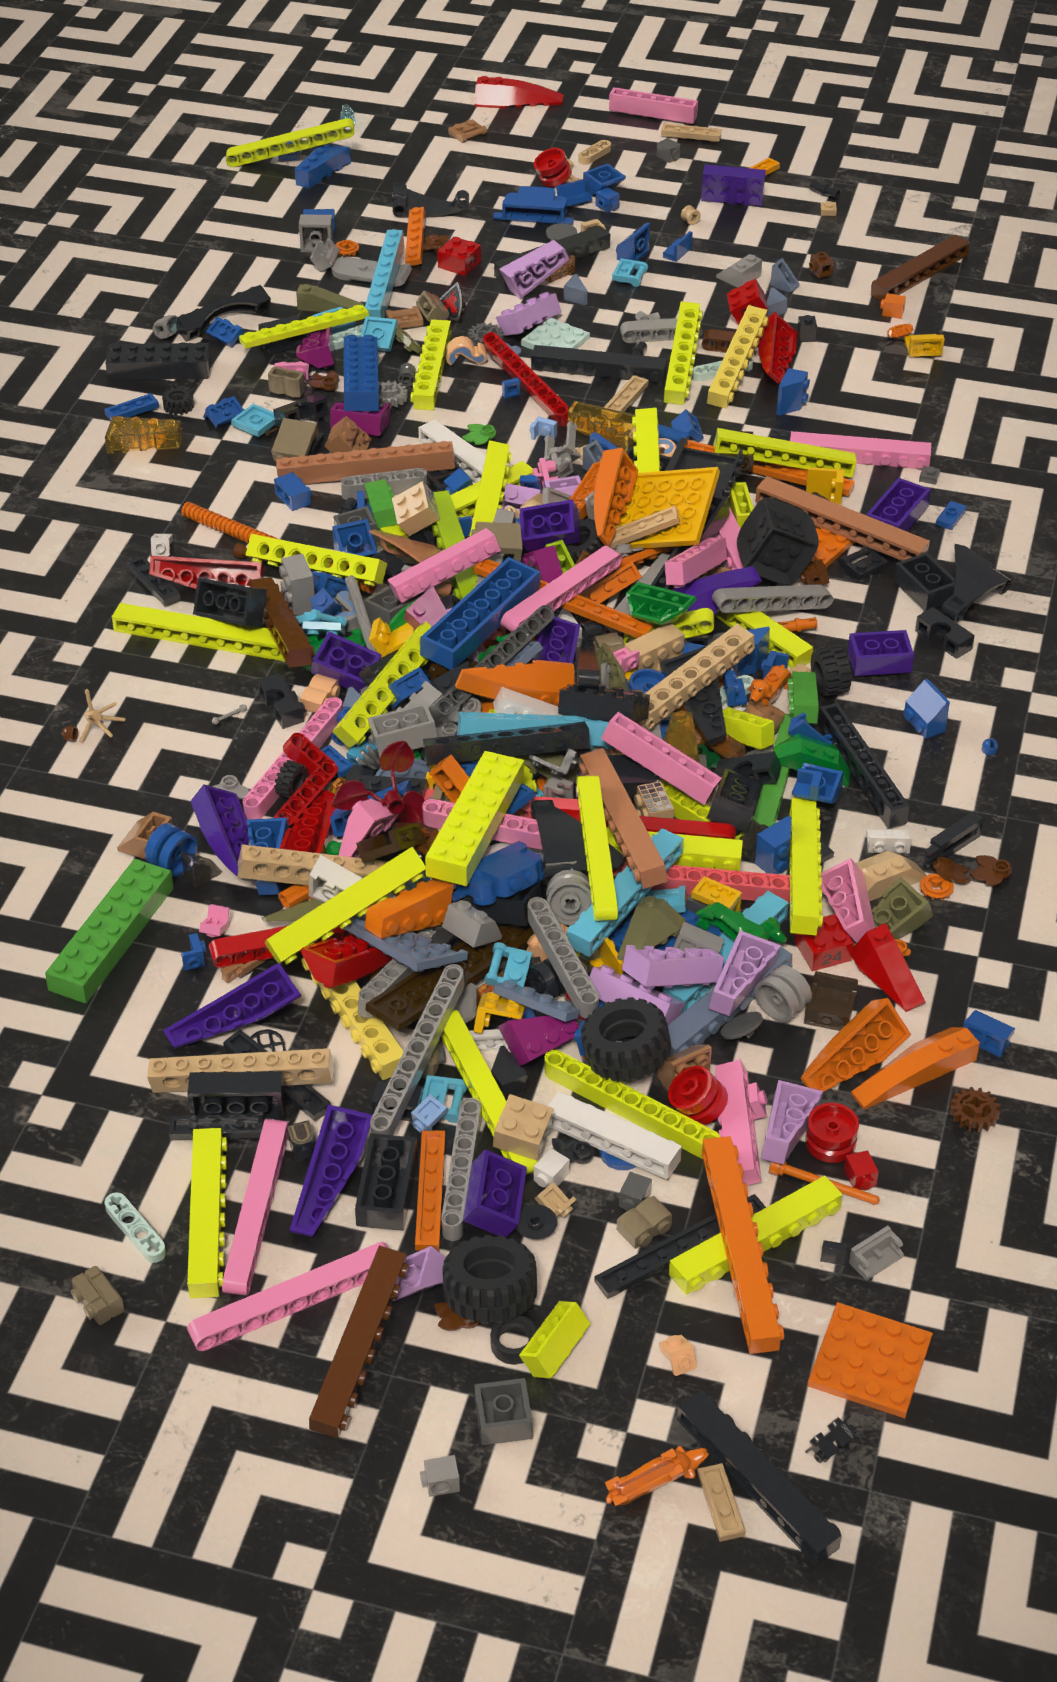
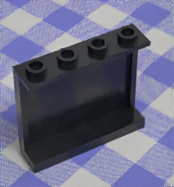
M681 437L665 471L718 467L720 474L714 494L730 498L732 488L736 484V477H739L741 467L745 463L743 449H740L737 457L687 448L688 439Z

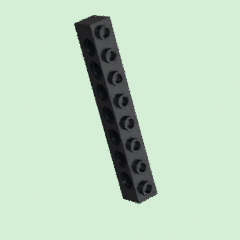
M839 703L820 707L818 726L824 735L830 734L832 736L829 740L832 741V745H835L841 753L850 773L886 826L892 828L907 824L910 805Z
M585 721L423 739L424 759L427 766L437 765L449 755H452L457 762L480 760L484 751L511 757L590 748L589 728Z

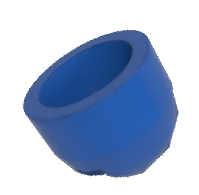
M994 738L985 739L982 743V752L986 755H995L998 751V742Z

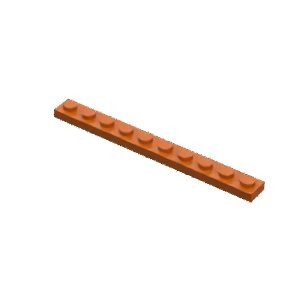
M688 440L687 448L714 453V446ZM753 460V469L748 471L757 475H764L807 486V469ZM843 478L842 495H850L854 488V480Z
M486 558L475 565L474 573L486 578L500 563ZM540 580L539 590L549 583ZM580 595L575 596L561 606V608L635 638L653 631V624L633 618L628 614Z

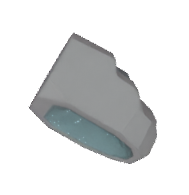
M168 315L157 320L152 328L155 336L162 339L175 334L178 331L176 329L177 316Z

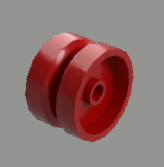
M550 148L535 158L534 168L544 186H558L571 176L572 168L562 149Z
M696 1065L681 1071L673 1079L669 1087L668 1098L670 1103L681 1114L702 1125H706L717 1119L724 1111L728 1101V1093L723 1084L704 1066Z
M824 1103L816 1106L810 1112L807 1121L805 1142L810 1154L818 1160L828 1163L842 1162L846 1159V1155L854 1154L859 1131L857 1115L853 1110L839 1103Z

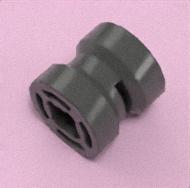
M404 363L400 366L398 381L402 383V386L409 387L415 382V366L410 363Z

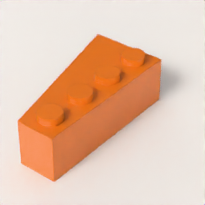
M432 878L428 882L422 881L416 884V888L410 891L405 889L399 892V895L393 899L389 897L367 908L364 928L381 939L442 925L448 905L451 904L454 884Z

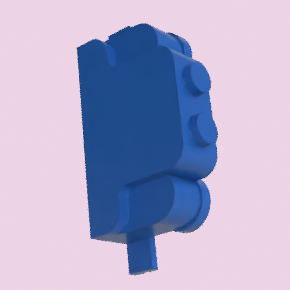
M522 186L519 188L518 193L506 194L502 203V213L494 212L493 219L565 223L573 225L574 218L565 217L567 215L566 198L555 196V189L546 187Z
M517 841L481 858L468 885L456 884L457 890L453 891L452 901L455 902L469 895L473 897L475 904L489 905L497 900V896L509 897L538 883V881L544 878L542 855L527 849L525 843Z

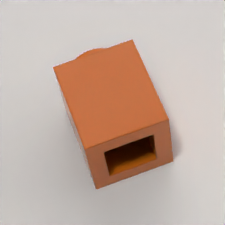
M887 293L885 299L881 301L880 309H883L882 316L902 319L906 296Z

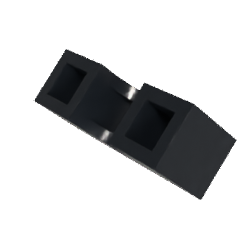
M312 395L273 409L275 425L280 427L283 418L299 421L305 418L317 419L328 415L329 411L325 397Z
M934 607L917 616L915 631L928 640L938 636L944 637L943 650L954 658L958 659L973 649L975 635Z
M280 673L258 680L259 695L267 706L274 704L275 719L282 729L304 722L305 706L302 702L298 701L295 691H291L288 681L283 679Z
M768 752L720 759L715 774L722 778L726 768L747 777L754 776L755 780L761 781L765 785L777 783L782 766L776 753Z

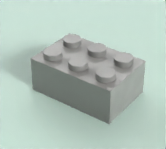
M298 554L281 558L282 566H279L281 578L283 577L280 585L282 592H284V600L288 601L289 608L293 610L294 615H304V612H311L313 604L309 599L315 595L314 581L304 555Z
M426 703L368 718L371 736L379 757L382 751L394 742L407 741L413 750L423 747V739L437 737L435 723Z

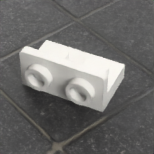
M867 829L868 853H883L885 851L910 853L911 836H909L908 830Z

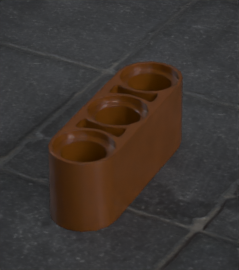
M708 329L704 332L701 343L702 347L707 351L726 353L736 332Z

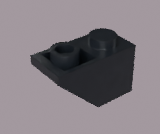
M505 1045L500 1046L491 1073L504 1098L507 1099L509 1094L516 1095L526 1090L528 1075L525 1068L520 1067L513 1052H509Z

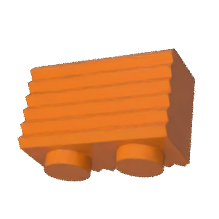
M452 755L440 761L429 773L434 782H437V785L440 786L439 789L445 792V795L452 803H456L469 780L468 775Z

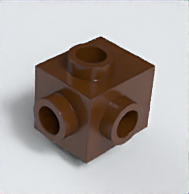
M818 252L811 255L809 262L810 271L818 278L833 275L834 260L828 254Z
M821 559L810 561L799 577L801 583L805 585H825L830 583L827 568Z

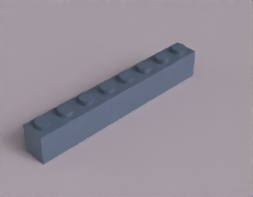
M781 947L776 963L764 977H767L777 966L787 965L792 967L793 954ZM755 987L730 1016L709 1009L714 991L713 988L668 1025L671 1039L669 1056L694 1045H702L707 1037L715 1034L726 1022H730L740 1010L747 1008L749 1003L756 998L754 994Z

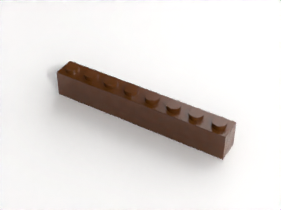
M953 235L872 281L871 296L882 301L887 293L895 295L904 293L968 256L970 242L957 235Z
M272 577L250 579V586L267 589L263 621L288 667L311 665V657H314V648L309 644L308 637L304 635L303 628L299 626L298 619L294 617L293 610H290L288 601L284 600L283 592L279 591L278 584H275Z
M381 1245L378 1246L309 1417L310 1430L337 1439L341 1430L346 1431L350 1420L348 1412L350 1407L355 1408L359 1394L356 1393L359 1385L363 1386L368 1373V1371H365L368 1363H373L376 1354L374 1346L376 1341L381 1342L385 1330L382 1327L385 1320L389 1321L393 1306L390 1305L393 1299H398L401 1285H399L401 1278L405 1279L410 1265L406 1264V1253Z

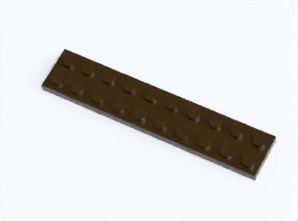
M529 923L523 927L511 924H497L502 934L501 940L477 947H472L465 941L461 942L451 950L456 952L461 949L468 951L467 960L442 965L440 968L424 969L422 972H414L367 1002L365 1010L399 1032L422 1016L444 969L448 965L456 964L463 969L464 988H466L468 984L489 973L494 954L492 951L494 943L501 942L507 947L524 950L529 946L527 944L529 938L535 933ZM502 956L500 965L507 961L508 957Z

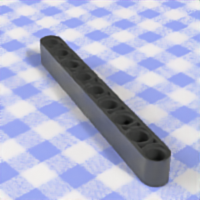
M548 605L540 606L473 668L487 667V669L495 668L496 665L505 664L554 618L553 609ZM453 685L430 707L429 711L432 718L436 721H442L473 693L458 689Z

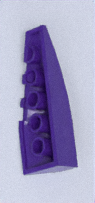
M746 567L700 578L672 591L696 596L697 600L686 612L709 608L715 615L719 612V608L712 601V595L716 590L721 588L754 587L761 582V578L754 567Z
M203 784L190 801L208 844L216 856L231 872L238 876V860L242 845H248L249 841L246 831L248 828L246 816L236 793Z
M277 963L166 1028L163 1032L175 1049L262 1020L301 997V994L282 966Z
M328 1104L291 1223L290 1232L309 1237L315 1235L362 1157L373 1115Z

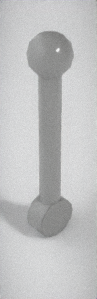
M242 704L234 711L218 718L214 717L212 724L217 725L219 721L236 713L246 712L247 705Z

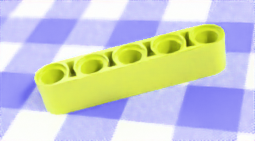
M709 608L685 612L679 620L672 624L685 634L684 639L707 634L714 629V612ZM648 622V623L654 625V626H653V630H655V629H657V628L663 626V625H659V624H655V623ZM624 633V645L637 639Z

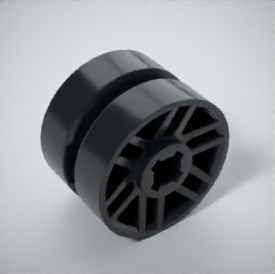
M548 958L529 967V980L535 992L551 995L553 999L567 994Z

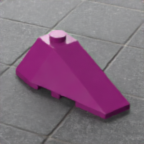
M332 327L308 333L309 337L302 340L303 345H298L297 357L317 368L331 367L335 359Z

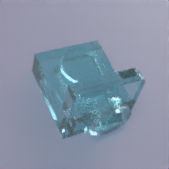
M348 104L342 105L340 120L349 118L355 124L354 111Z

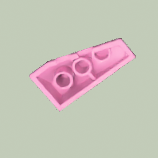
M373 799L363 802L359 801L353 806L338 856L361 858L356 843L378 836L382 830L386 832L400 814L391 813L387 805L382 806L381 802Z

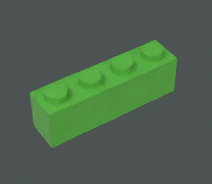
M385 479L364 483L377 529L396 525L397 519L392 501L394 494L391 485H387Z
M792 671V678H788L787 682L789 715H793L795 718L801 713H805L807 717L804 719L807 723L817 724L819 705L815 672Z

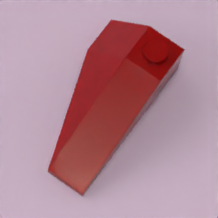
M884 923L867 931L853 947L852 958L858 970L870 978L873 984L880 987L905 1012L925 1004L926 1001L887 924Z

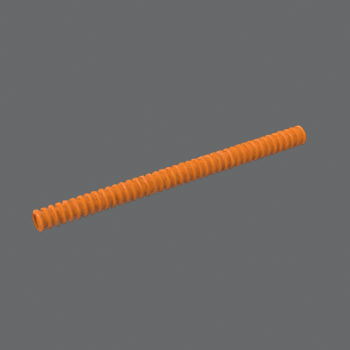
M186 502L182 507L181 513L183 517H187L212 529L214 528L246 543H249L251 534L278 539L194 503ZM360 580L357 583L360 590L369 594L377 586V584L374 587L365 585L364 581Z

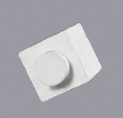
M550 1148L534 1165V1181L543 1188H547L553 1182L559 1186L569 1175L570 1159Z

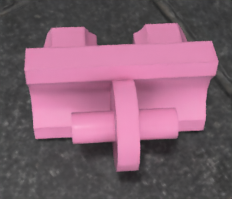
M540 458L538 468L532 469V475L538 476L544 488V481L559 478L558 476L549 478L548 474L549 472L556 471L555 460L546 461L545 458Z

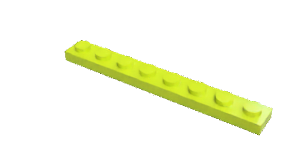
M355 305L352 308L339 309L336 312H327L316 317L310 316L304 320H294L288 324H278L276 327L262 328L256 332H247L244 335H240L239 340L246 349L365 319L366 316H369V311L363 305Z

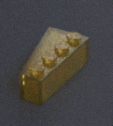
M577 401L573 402L568 411V422L573 421L572 425L574 423L577 424L576 431L589 437L590 434L596 432L617 448H623L625 452L632 446L634 442L633 432L636 431V428H633L632 417H636L635 414Z
M112 416L105 434L107 454L113 453V450H122L123 453L129 452V449L139 448L140 451H147L151 447H155L156 450L179 448L183 438L181 421Z
M672 712L663 741L700 764L692 712Z

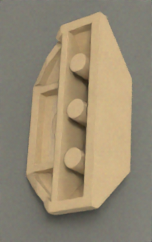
M885 851L856 862L857 866L864 873L869 901L882 897L884 891L901 877L907 883L913 885L920 882L926 876L915 862L890 851Z

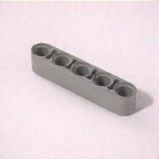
M678 318L624 322L620 326L622 339L626 343L674 340ZM700 327L699 337H700L701 334H702V329H701V327Z
M423 468L348 476L341 480L342 498L345 500L348 498L357 500V491H364L366 499L367 494L364 483L385 479L387 485H391L394 495H399L422 481L428 487L427 471Z

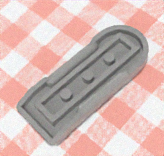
M350 257L341 258L334 261L332 274L341 280L372 283L378 262ZM410 263L399 265L393 287L401 286L405 283L412 271Z

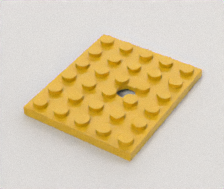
M718 467L638 473L630 503H626V512L621 514V522L615 528L676 506L680 523L626 544H630L631 549L699 545L720 470Z

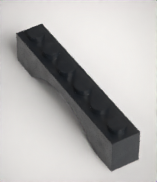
M261 284L250 287L248 290L237 292L233 296L225 297L220 301L177 317L176 329L183 339L188 342L200 337L204 328L217 317L238 312L258 314L269 309L271 298Z

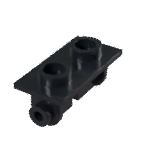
M849 1415L843 1420L839 1417L834 1419L827 1425L829 1431L823 1435L820 1432L809 1441L812 1446L805 1452L808 1453L813 1450L815 1453L814 1458L818 1463L827 1462L839 1451L833 1443L834 1441L842 1448L855 1438L856 1428L851 1424L848 1425L846 1422L851 1416Z

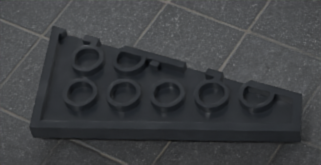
M707 646L660 662L659 665L665 677L669 676ZM717 677L708 686L697 692L694 697L689 698L683 703L684 708L708 746L727 739Z

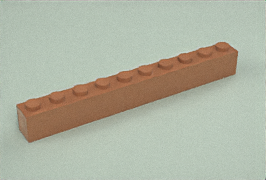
M452 441L276 459L278 477L293 472L298 478H301L304 484L339 481L348 476L423 468L426 471L455 469Z
M766 476L756 489L755 502L757 503L764 497L795 506L809 514L815 526L903 561L926 552L928 553L930 541L771 477Z
M604 748L580 755L581 764L578 765L581 775L599 776L605 822H608L610 832L614 833L615 842L617 845H620L622 856L626 857L628 868L630 870L633 869L632 873L635 881H639L643 889L668 882L665 864Z

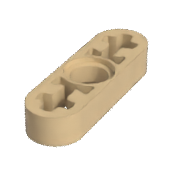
M601 140L578 154V162L582 165H588L611 151V142Z

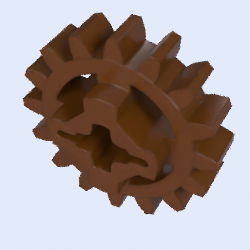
M970 1087L967 1092L962 1088L960 1094L955 1093L954 1098L951 1099L950 1115L953 1116V1122H960V1128L967 1126L969 1132H971L972 1128H976V1131L980 1133L981 1128L988 1131L990 1125L996 1126V1122L1000 1117L1001 1105L996 1103L997 1097H990V1091L982 1093V1088L974 1091L973 1087Z

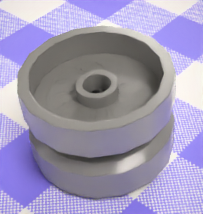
M563 870L555 874L548 882L546 901L557 921L565 925H574L581 913L587 911L592 904L589 878L576 870Z
M787 965L777 966L755 986L754 994L761 1009L769 1017L782 1023L789 1022L812 999V992L806 979L797 970Z

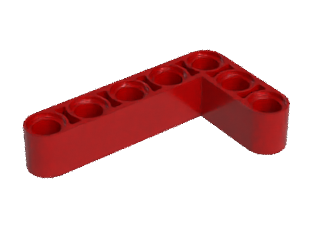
M298 732L293 733L284 743L283 751L292 761L306 766L309 777L273 817L287 818L289 827L338 771L337 764L307 737Z

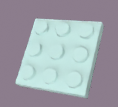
M549 318L521 340V346L532 350L534 345L578 349L590 339V333L554 318Z

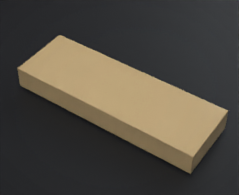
M723 1463L698 1468L697 1475L719 1541L745 1536L746 1531Z

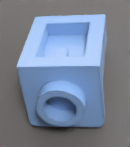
M538 416L529 428L531 439L535 440L538 435L544 437L550 435V438L554 437L555 439L557 437V421Z
M429 1094L411 1112L412 1125L420 1133H422V1130L432 1131V1127L448 1112L447 1107Z

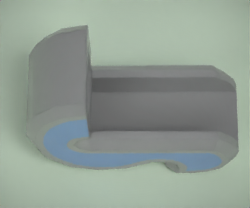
M349 591L339 592L335 599L342 605V613L335 615V617H345L347 623L344 629L346 632H351L352 629H357L360 625Z

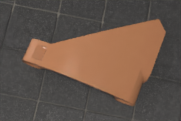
M375 529L369 531V533L380 537L379 543L387 552L405 557L412 556L419 563L440 553L434 545ZM387 542H390L392 545L387 547ZM451 578L434 586L439 596L446 597L450 594Z

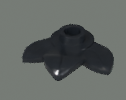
M571 1136L570 1139L552 1138L553 1149L570 1159V1163L584 1164L590 1162L594 1157L593 1148L587 1142L579 1141Z

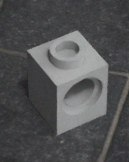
M455 1455L424 1460V1471H420L422 1488L427 1487L429 1497L460 1491Z

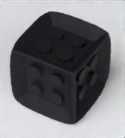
M764 497L757 503L742 525L737 537V548L743 566L745 568L754 567L760 577L783 585H792L801 576L814 557L819 545L816 527L809 514L795 506Z

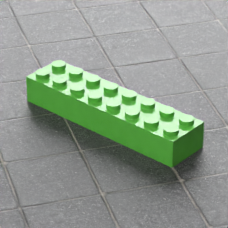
M134 859L45 972L48 991L87 1004L174 889L171 870Z

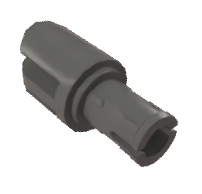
M365 746L369 752L362 749L359 753L363 756V759L356 756V761L367 769L378 771L380 769L378 752L370 746Z

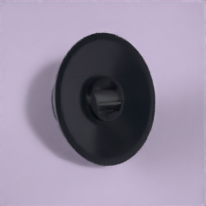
M527 1205L521 1208L519 1225L516 1227V1230L528 1239H543L554 1232L557 1226V1217L550 1208L544 1205Z

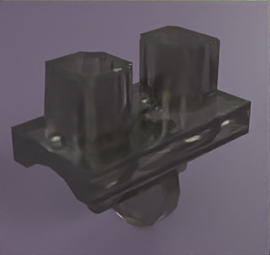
M755 820L750 821L745 836L739 838V840H743L742 854L747 856L752 863L755 862L757 834L769 828L765 824L760 825Z

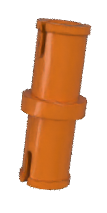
M816 617L807 619L795 618L792 621L778 622V624L790 632L796 631V633H801L802 630L818 628Z

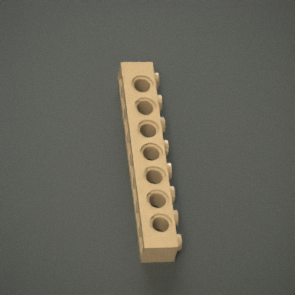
M736 624L647 691L645 694L650 695L648 719L637 724L646 730L652 729L655 724L666 718L672 711L681 707L685 701L694 697L697 692L708 686L718 676L723 675L727 669L737 664L739 660L755 649L754 634Z
M242 845L238 860V878L309 886V875L320 855L362 878L389 861L370 860L362 863L361 858ZM410 881L404 884L406 890H408Z
M330 1048L150 1058L147 1079L153 1093L188 1091L190 1072L282 1071L284 1086L333 1083L334 1062Z

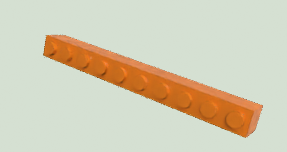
M731 1136L703 1139V1162L749 1354L779 1351L780 1341L784 1340L783 1326L778 1325L777 1322L779 1318L778 1306L772 1302L774 1296L772 1283L767 1282L768 1266L766 1262H762L763 1247L761 1242H757L758 1227L756 1222H752L753 1207L751 1202H747L748 1187L746 1183L742 1182L743 1167L742 1164L737 1162L739 1158L738 1147L733 1145Z

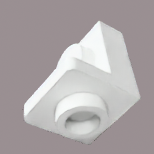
M154 534L151 537V555L169 556L173 534Z

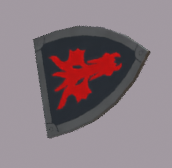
M457 281L440 298V301L449 312L448 319L452 321H459L461 315H463L462 308L466 307V303L463 302L460 284Z

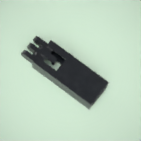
M972 811L931 838L930 844L932 845L926 849L924 867L931 868L938 857L948 858L979 838L984 818L975 811Z

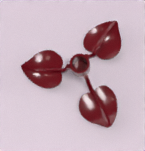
M397 741L388 745L380 755V767L385 771L391 770L390 774L393 790L388 791L384 799L370 790L365 791V786L361 781L350 780L338 788L333 798L332 806L340 810L350 811L357 802L368 800L367 795H370L381 802L382 806L387 805L391 813H400L396 818L398 821L424 823L422 806L425 800L419 792L408 791L401 797L396 785L395 771L405 772L414 763V752L407 741Z

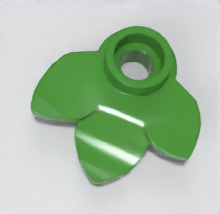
M468 424L467 427L470 433L462 436V439L466 442H474L476 445H481L494 438L496 430L492 425Z

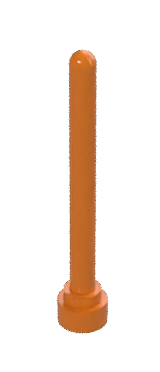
M771 1162L768 1172L775 1176L787 1174L810 1183L821 1178L819 1175L787 1165V1162L784 1164ZM830 1180L844 1195L873 1205H877L880 1202L879 1197L874 1194Z

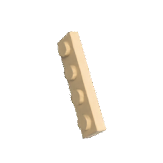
M663 123L661 129V136L668 138L679 137L681 139L689 138L697 141L719 142L722 135V129Z
M633 375L602 409V415L617 420L646 389L648 380Z
M672 506L617 527L610 547L615 548L616 545L626 544L680 523L677 507Z

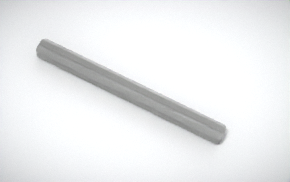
M353 575L345 578V582L368 649L377 652L369 642L372 626L357 581Z

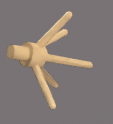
M86 689L85 694L89 710L84 713V717L88 723L79 742L82 743L92 723L97 724L109 737H113V734L100 722L101 719L125 722L126 719L101 714L116 706V702L99 710H94L89 690Z

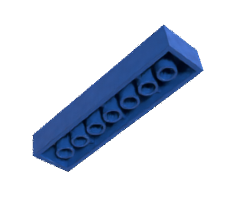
M356 335L344 336V411H379L377 337L373 335H365L364 337H357Z
M508 557L421 636L420 655L450 670L456 668L501 626V619L507 611L539 590L541 571Z

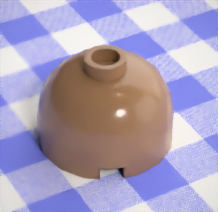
M749 701L745 710L746 713L774 721V733L779 729L785 717V713L770 704H768V707L764 706L761 701Z

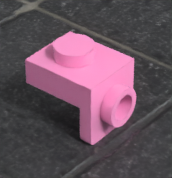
M624 647L613 652L624 673L639 665L640 652L638 650L630 653Z
M213 904L209 905L208 917L200 923L199 932L206 933L210 937L220 936L229 928L230 908Z
M757 1083L748 1084L749 1103L752 1107L754 1120L767 1117L765 1105L767 1104V1097L764 1090L760 1091Z

